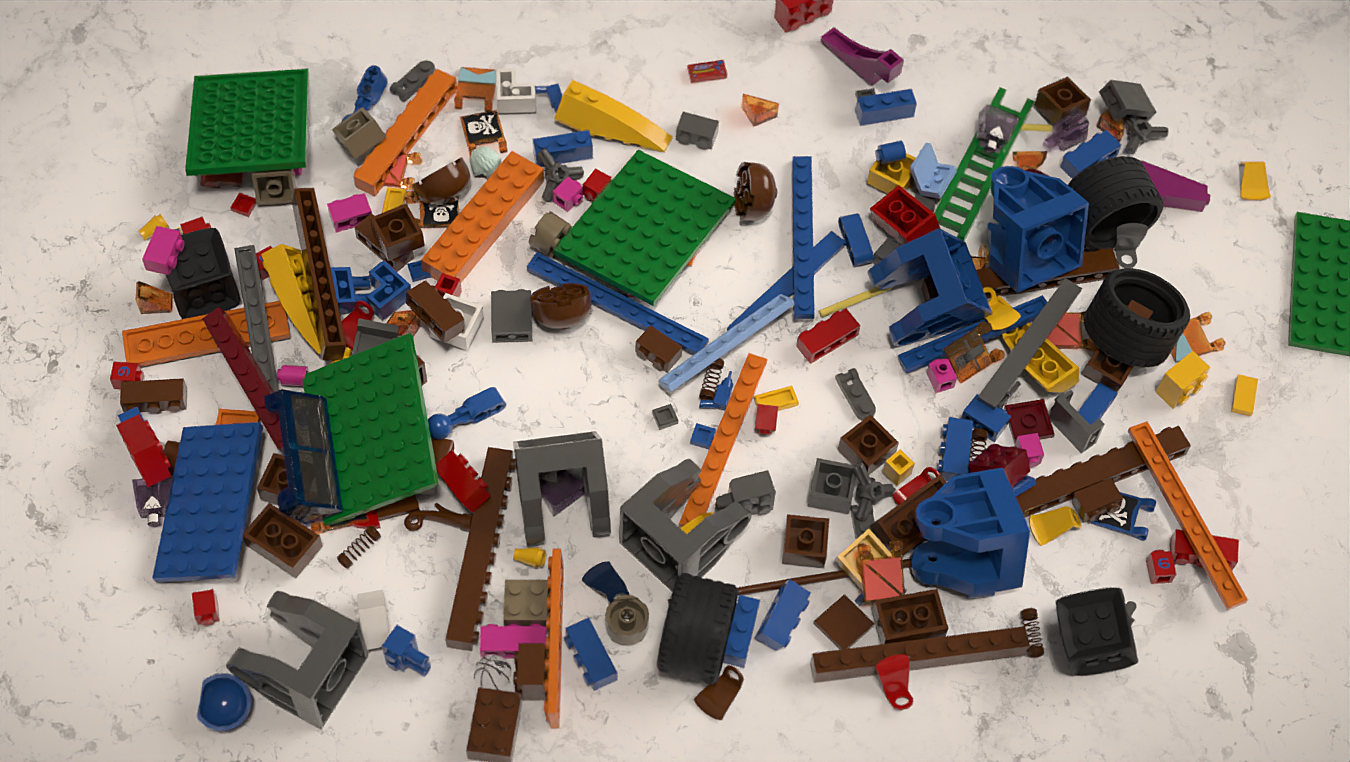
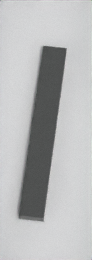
M255 246L234 248L251 352L278 398L281 396Z
M1066 278L1063 280L979 394L977 400L993 410L997 408L1081 293V287Z

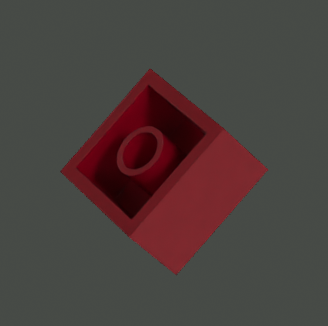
M991 444L969 463L971 473L1003 468L1011 488L1030 472L1027 450L1015 446L1007 447Z

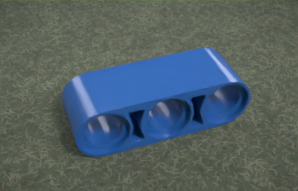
M859 213L839 217V228L843 240L846 241V248L852 265L856 266L873 262V251Z
M1100 382L1078 413L1091 425L1096 420L1102 418L1118 393Z

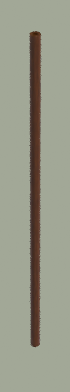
M930 557L928 559L931 562L936 561V559L933 557ZM912 558L900 560L901 569L911 567ZM844 570L790 578V580L798 585H806L848 578L849 576ZM789 579L737 587L739 590L738 596L780 589L781 585Z

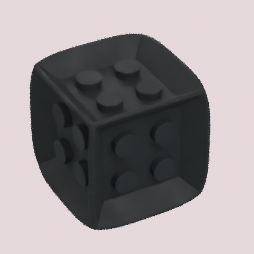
M206 228L182 234L184 248L177 256L176 267L172 268L170 275H166L181 319L207 315L218 307L223 311H227L239 305V291L219 231L216 228Z
M1121 588L1094 589L1070 594L1055 601L1062 643L1072 675H1095L1125 669L1138 663L1132 627L1125 605L1124 593Z

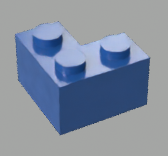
M384 260L369 271L370 283L375 290L367 296L368 304L372 307L374 314L382 321L406 302V292L411 289V285Z

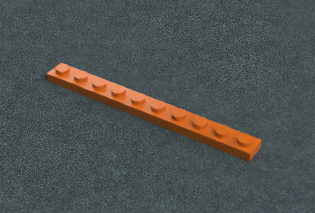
M748 353L702 465V471L698 475L701 482L689 497L680 519L679 527H682L700 514L707 513L768 359Z
M1148 421L1129 427L1127 432L1224 606L1229 610L1245 604L1248 598Z

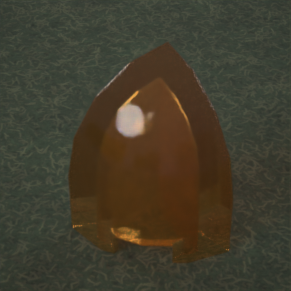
M1048 151L1012 152L1013 161H1017L1016 167L1023 170L1037 169L1046 160Z

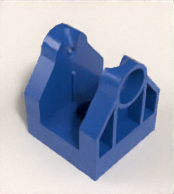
M1003 166L994 170L991 174L990 191L994 197L993 219L998 223L989 222L987 226V243L990 245L989 268L1018 293L1081 267L1089 202L1060 178L1028 172L1015 166Z
M940 228L896 248L867 272L873 286H879L881 290L932 276L939 294L938 297L918 305L902 319L889 326L894 346H906L917 341L948 334L993 314L966 242Z
M1003 468L953 476L931 498L923 500L918 505L915 519L923 538L928 539V541L917 546L913 552L911 569L916 579L922 583L929 585L938 584L971 596L1021 588L1023 586L1030 529ZM938 521L940 524L933 525L931 522ZM930 557H933L936 559V561L931 562L928 559Z

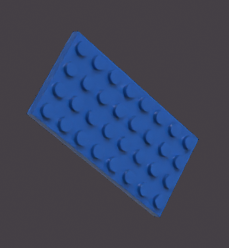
M260 422L183 427L173 474L174 479H172L152 576L155 582L231 579L236 577L263 425Z

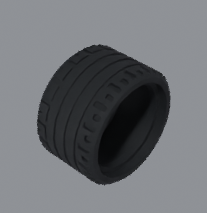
M1118 156L1095 163L1080 172L1067 184L1089 202L1084 247L1091 250L1115 248L1117 227L1122 224L1140 223L1146 225L1149 230L1157 222L1164 208V202L1143 163L1134 157Z
M1123 268L1114 270L1105 277L1086 310L1083 321L1091 341L1109 357L1134 367H1154L1164 363L1187 327L1191 314L1186 300L1172 284L1145 270ZM1134 300L1152 310L1153 314L1150 320L1131 311L1126 306Z
M682 573L677 577L669 602L658 651L657 667L660 672L678 677L683 676L686 679L691 678L694 681H703V683L714 684L718 681L739 590L736 585L718 580L713 581V579L709 578L704 579L701 576H693L687 573Z

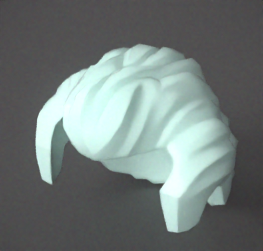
M479 146L471 152L470 164L472 172L476 176L483 174L489 179L499 167L501 157L491 148Z

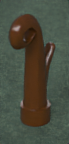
M435 503L434 505L439 511H414L408 514L404 520L405 527L411 531L419 529L423 524V520L439 522L469 531L473 514H459Z

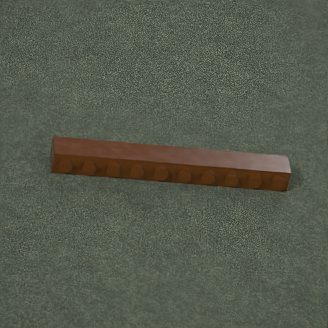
M295 188L292 206L322 360H342L346 342L315 189Z
M1113 248L1098 249L1093 252L1083 251L1081 267L1018 293L990 269L989 266L976 271L983 288H992L996 296H1008L1058 288L1065 278L1074 284L1102 281L1110 272L1118 270L1120 267ZM932 276L924 278L921 289L925 302L938 297L939 294ZM985 292L987 299L991 298L990 292Z
M1180 426L1167 427L1160 433L1155 434L1170 461L1185 456L1191 447ZM1130 441L1122 448H1112L1104 455H1094L1083 463L1079 461L1065 470L1061 468L1053 472L1052 475L1047 477L1043 475L1036 478V485L1016 496L1024 518L1070 501L1073 498L1074 492L1108 478H1112L1113 482L1116 483L1149 469L1134 442Z
M488 447L481 478L487 483L488 487L486 489L491 496L473 512L445 638L447 648L473 651L474 644H478L480 632L477 631L478 624L483 622L484 612L481 611L482 604L486 605L488 592L485 591L486 585H490L492 579V572L489 571L491 565H495L496 553H494V548L499 546L500 542L498 529L503 527L504 515L502 511L508 505L506 492L512 486L510 473L515 471L516 467L513 450Z
M1022 626L812 653L810 666L813 682L818 683L878 675L875 666L881 660L893 655H908L911 671L1026 656L1030 643L1026 627Z

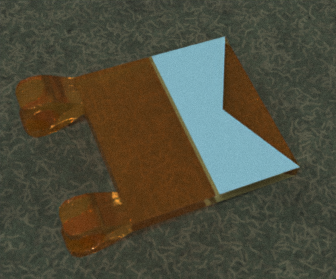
M461 67L454 97L455 109H462L463 98L485 99L484 110L491 112L497 82L496 69Z
M1205 312L1190 319L1170 353L1175 363H1178L1192 351L1201 356L1224 349L1226 342L1223 338L1209 343L1201 325L1211 323L1212 315L1210 312Z

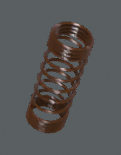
M721 358L714 361L716 363H711L707 366L708 369H706L705 378L703 379L704 383L699 394L701 400H714L715 388L718 387V379L721 377L719 374L722 373L721 369H723L725 363ZM710 369L719 370L720 373L713 372ZM709 373L716 374L719 377H712ZM707 378L716 379L718 382H712ZM706 383H713L716 387L709 386ZM705 388H712V389L715 390V392H713L712 390H709V389H705Z
M977 428L972 430L970 454L974 455H970L969 463L971 462L970 458L978 455L973 452L984 451L973 447L980 446L985 448L984 446L987 445L985 441L988 438V432L984 429ZM974 442H984L985 445H979Z
M370 525L365 529L364 534H360V538H356V542H352L351 546H347V550H343V553L337 556V560L343 567L349 569L353 565L350 558L345 555V551L357 561V558L349 551V547L360 557L362 556L354 548L353 543L358 545L364 553L366 552L358 544L357 539L370 549L369 545L362 540L361 535L366 537L372 545H374L372 540L378 541L381 538V534L373 526Z
M1026 608L1020 612L1024 626H1036L1039 624L1038 621H1032L1038 619L1037 609ZM1031 627L1026 629V631H1038L1040 627ZM1034 632L1028 634V637H1037L1040 636L1041 633ZM1033 638L1029 642H1040L1042 638ZM1036 643L1030 645L1027 652L1028 656L1031 658L1043 656L1045 654L1044 647H1042L1043 644Z

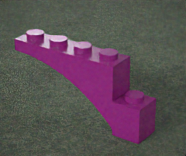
M835 27L821 36L820 41L872 86L881 79L886 83H890L902 72L904 60L892 49L880 51L868 48L853 41Z

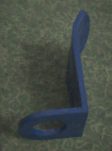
M609 561L593 566L582 578V581L588 587L606 595L609 604L614 601L618 593L630 595L625 582Z

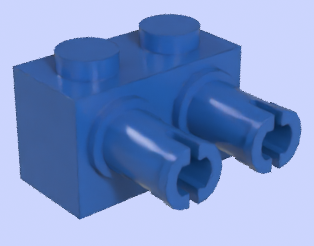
M331 267L339 313L350 314L357 301H364L368 304L367 296L370 293L355 294L354 289H369L370 277L352 276L350 267Z
M396 625L382 644L387 666L395 671L399 669L402 672L409 667L426 676L431 668V664L428 663L429 656L418 650L414 634Z

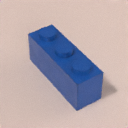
M912 89L857 98L855 113L860 126L911 118L915 115L917 102Z
M589 130L533 139L535 163L540 167H544V165L537 156V153L544 148L549 151L555 162L559 161L560 164L593 159V144Z
M1107 130L1102 133H1096L1088 142H1082L1072 152L1068 151L1062 158L1063 161L1060 168L1073 179L1086 168L1098 163L1099 158L1109 159L1118 156L1121 144Z
M949 417L947 424L942 426L941 436H945V439L940 444L939 454H943L942 460L938 461L937 471L940 472L947 482L953 476L968 474L973 429L972 420Z
M790 579L783 583L754 638L775 651L782 647L785 648L792 638L790 636L792 629H796L800 623L799 615L801 611L804 612L810 603L808 598L811 592Z
M739 595L725 650L724 664L745 668L760 599Z
M588 617L566 627V636L563 637L568 649L572 648L574 651L573 659L577 667H582L584 671L582 676L586 685H591L593 691L617 681L618 672L590 618Z

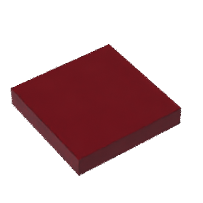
M1044 399L1004 406V410L1011 416L1008 424L1014 444L1018 436L1038 433L1040 440L1054 438L1055 433Z

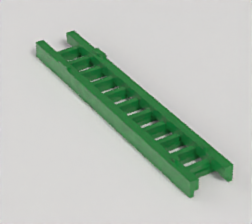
M999 87L957 168L955 176L948 185L934 212L939 225L957 232V238L963 241L966 240L990 193L991 174L997 168L1003 167L1034 104L1033 100L1027 98L1021 112L1000 105L1006 93V89ZM995 114L999 116L1003 114L1002 117L1014 121V125L1012 126L994 119ZM989 126L993 129L999 126L1002 133L1005 132V135L1007 134L1008 137L1004 140L986 131ZM989 140L997 143L996 147L1001 149V151L996 153L979 145L981 141L989 144ZM975 155L994 163L991 168L972 160ZM967 168L987 176L985 182L965 174ZM962 182L979 189L978 196L957 188L959 183ZM954 196L973 204L971 210L950 202L952 197ZM949 211L966 218L964 224H960L944 217V212Z

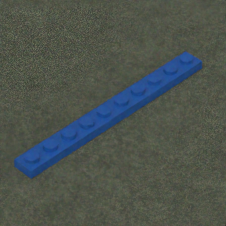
M793 156L794 319H814L812 156Z
M536 252L527 265V271L557 286H562V283L586 285L588 291H590L592 304L644 330L650 325L681 345L683 350L693 355L709 343V338Z

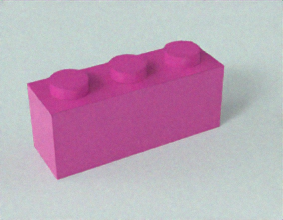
M487 624L486 626H481V659H485L484 656H487L488 659L493 656L491 659H514V651H518V643H545L546 646V626L540 624H531L530 626Z

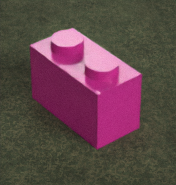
M365 193L355 194L327 204L336 233L354 228L372 213Z
M156 226L142 258L147 271L170 275L172 268L176 267L179 252H182L184 248V240L180 231Z

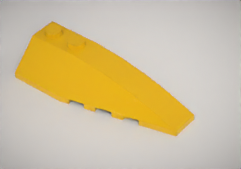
M573 79L565 90L554 117L555 121L577 131L589 130L590 136L598 135L610 141L612 139L620 140L628 145L630 143L638 144L641 148L665 152L673 136L625 104Z
M280 244L261 254L264 260L263 266L270 276V285L275 289L283 308L295 327L316 352L321 355L302 253L299 249Z
M1000 295L997 296L999 303L1013 308ZM1031 323L1001 334L1011 351L1030 327ZM1046 339L1024 369L1047 392L1062 393L1079 382V367L1048 339Z

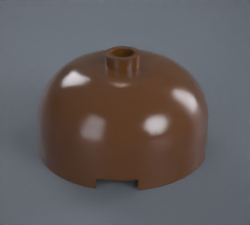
M462 157L455 161L456 165L451 162L423 178L421 185L419 182L411 185L417 197L423 203L437 206L445 202L451 204L459 199L457 195L465 191L470 182V171Z
M742 162L736 173L739 179L736 188H734V197L736 198L734 205L735 213L740 216L742 221L761 220L770 213L777 197L775 179L772 172L765 165L755 162Z
M562 283V286L551 289L549 286H546L530 295L531 309L535 319L540 324L549 328L568 329L584 321L591 310L590 291L583 284Z

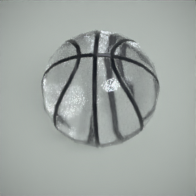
M496 654L480 658L473 670L474 681L480 688L503 690L508 686L512 677V670L508 661Z

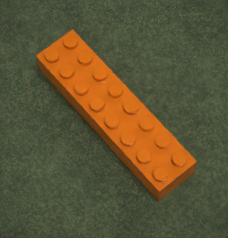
M511 151L421 259L422 271L430 273L431 277L437 281L441 274L445 273L461 279L462 283L543 184L544 168Z

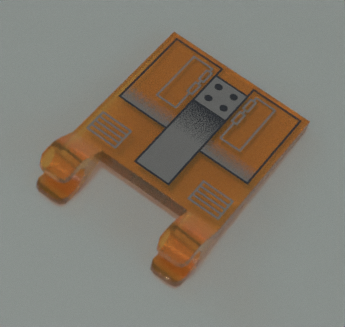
M982 321L976 328L944 348L959 383H963L993 362L1005 357L1004 351L997 348L988 353L980 336L992 330L990 322Z

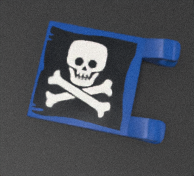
M1120 492L1123 497L1120 509L1114 513L1108 512L1103 514L1099 519L1091 521L1093 525L1132 535L1141 541H1145L1149 529L1146 527H1134L1139 507L1147 512H1153L1156 500L1140 498Z

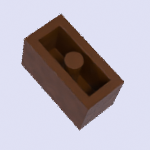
M650 325L636 340L635 352L642 359L652 362L657 369L668 373L682 357V346Z
M1108 478L1074 492L1072 504L1084 523L1089 520L1095 521L1101 515L1108 512L1114 513L1118 511L1123 497L1112 478Z

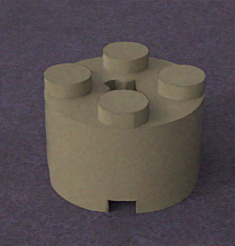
M549 211L536 224L535 236L531 234L528 243L548 257L555 258L556 255L553 254V249L555 250L560 244L562 238L569 233L572 226L561 217Z
M621 595L608 605L605 615V626L611 640L622 645H632L641 642L645 638L649 627V610L646 604L636 596Z

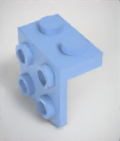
M925 143L910 167L920 195L934 198L942 197L957 172L956 167L953 165L938 163L931 143Z

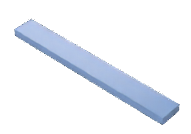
M783 294L778 295L658 380L660 386L672 392L795 305L793 299Z

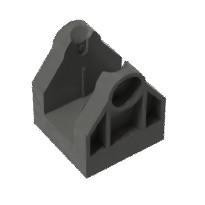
M596 431L513 441L526 545L545 541L539 473L582 467L591 531L593 534L598 535L611 534L602 438Z
M686 459L680 464L656 474L620 506L619 543L670 591H673L676 579L682 573L701 577L708 573L721 559L734 540L747 527L752 517V514L738 502H733L725 509L703 519L688 534L680 529L671 518L701 482L698 475L702 470L691 459Z
M275 591L266 606L271 610L270 617L312 647V650L298 670L275 657L253 653L243 648H238L226 663V667L234 676L247 683L276 706L322 730L369 657L360 623L314 599Z

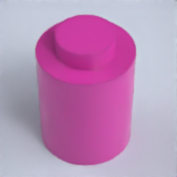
M282 365L281 369L277 370V380L280 381L281 385L303 386L302 379L308 373V366Z

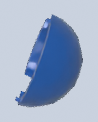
M228 673L214 674L204 679L197 719L207 728L216 731L231 730L239 726L248 717L252 706L251 694L247 685L237 676Z

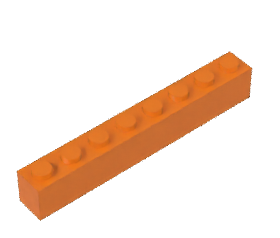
M436 69L433 74L428 76L424 86L418 89L416 96L412 101L408 102L403 113L399 114L396 122L387 129L385 133L387 137L379 145L375 146L372 153L366 156L361 167L355 170L353 178L356 188L373 196L378 194L386 183L385 180L388 178V173L392 175L389 167L396 166V157L398 155L407 156L458 89L456 77L439 69Z

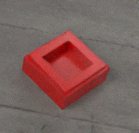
M239 192L230 209L232 212L249 217L257 204L256 198Z

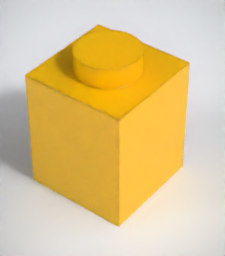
M900 449L885 461L883 473L898 486L912 474L915 463Z

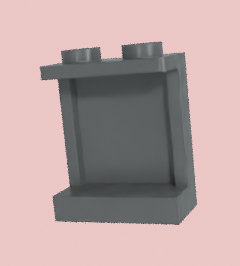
M1110 80L1099 91L1114 121L1120 122L1129 114L1137 115L1139 119L1148 122L1157 113L1140 83Z
M531 290L491 291L492 343L533 342Z
M359 318L352 355L398 338L399 326Z
M1069 390L1066 393H1060L1054 399L1055 404L1050 409L1051 414L1049 417L1055 427L1082 454L1097 443L1105 424L1098 419L1090 425L1070 404L1074 392Z

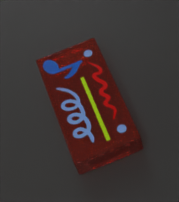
M724 59L687 65L691 83L727 78Z

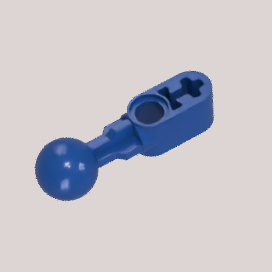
M372 65L366 69L357 87L358 96L354 104L355 109L353 113L362 107L368 111L372 105L379 101L388 83V79L377 65ZM352 114L346 115V116L342 119V121H344L345 119H347V118H348L349 116H351Z
M490 387L467 398L461 407L456 408L455 412L448 416L441 413L430 416L428 418L430 435L436 440L445 439L450 435L453 426L460 423L466 424L470 421L473 423L483 421L501 412L506 407V402L496 387Z

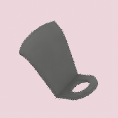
M1127 223L1117 227L1115 253L1117 262L1121 267L1133 268L1137 264L1136 249L1147 234L1148 227L1146 225ZM1129 255L1132 257L1133 262L1130 264L1124 263L1122 256Z

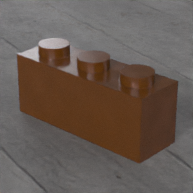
M371 213L354 227L356 238L398 272L414 259L413 251L388 261L372 232L370 218L374 217V215Z
M425 280L406 292V304L443 343L463 332L464 318L462 314L456 312L451 307L450 302L438 293L435 286H431Z
M184 378L121 382L120 405L123 412L138 407L140 412L149 413L187 410V386Z

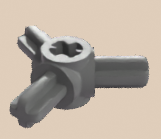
M1129 114L1122 119L1128 126L1127 131L1130 133L1128 136L1129 142L1125 147V151L1129 155L1135 154L1139 145L1149 141L1151 137L1168 136L1167 127H1151V124L1146 120H1137L1133 115Z
M546 148L537 153V156L546 168L544 171L547 184L542 194V198L546 201L553 200V190L567 177L571 179L582 178L584 175V170L581 166L567 167V165H561L559 161L555 162Z
M859 463L853 467V471L859 481L856 494L861 501L856 518L866 521L871 506L875 505L877 501L885 496H893L896 488L893 487V484H882L875 481L874 478H870L864 464Z

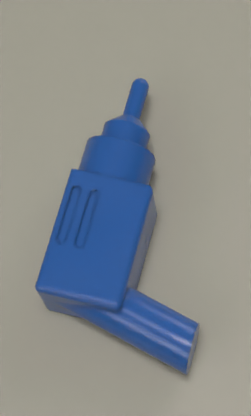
M559 84L535 86L536 94L547 93L551 108H554L555 112H557L562 99Z
M729 371L728 377L722 380L721 385H718L714 400H701L699 408H716L725 411L733 388L732 371Z

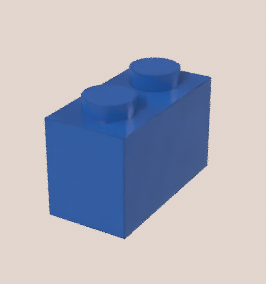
M976 394L963 411L961 419L972 420L973 429L981 428L988 432V439L995 443L1008 426L1011 416L1002 408L997 407L993 410L977 400L979 395Z

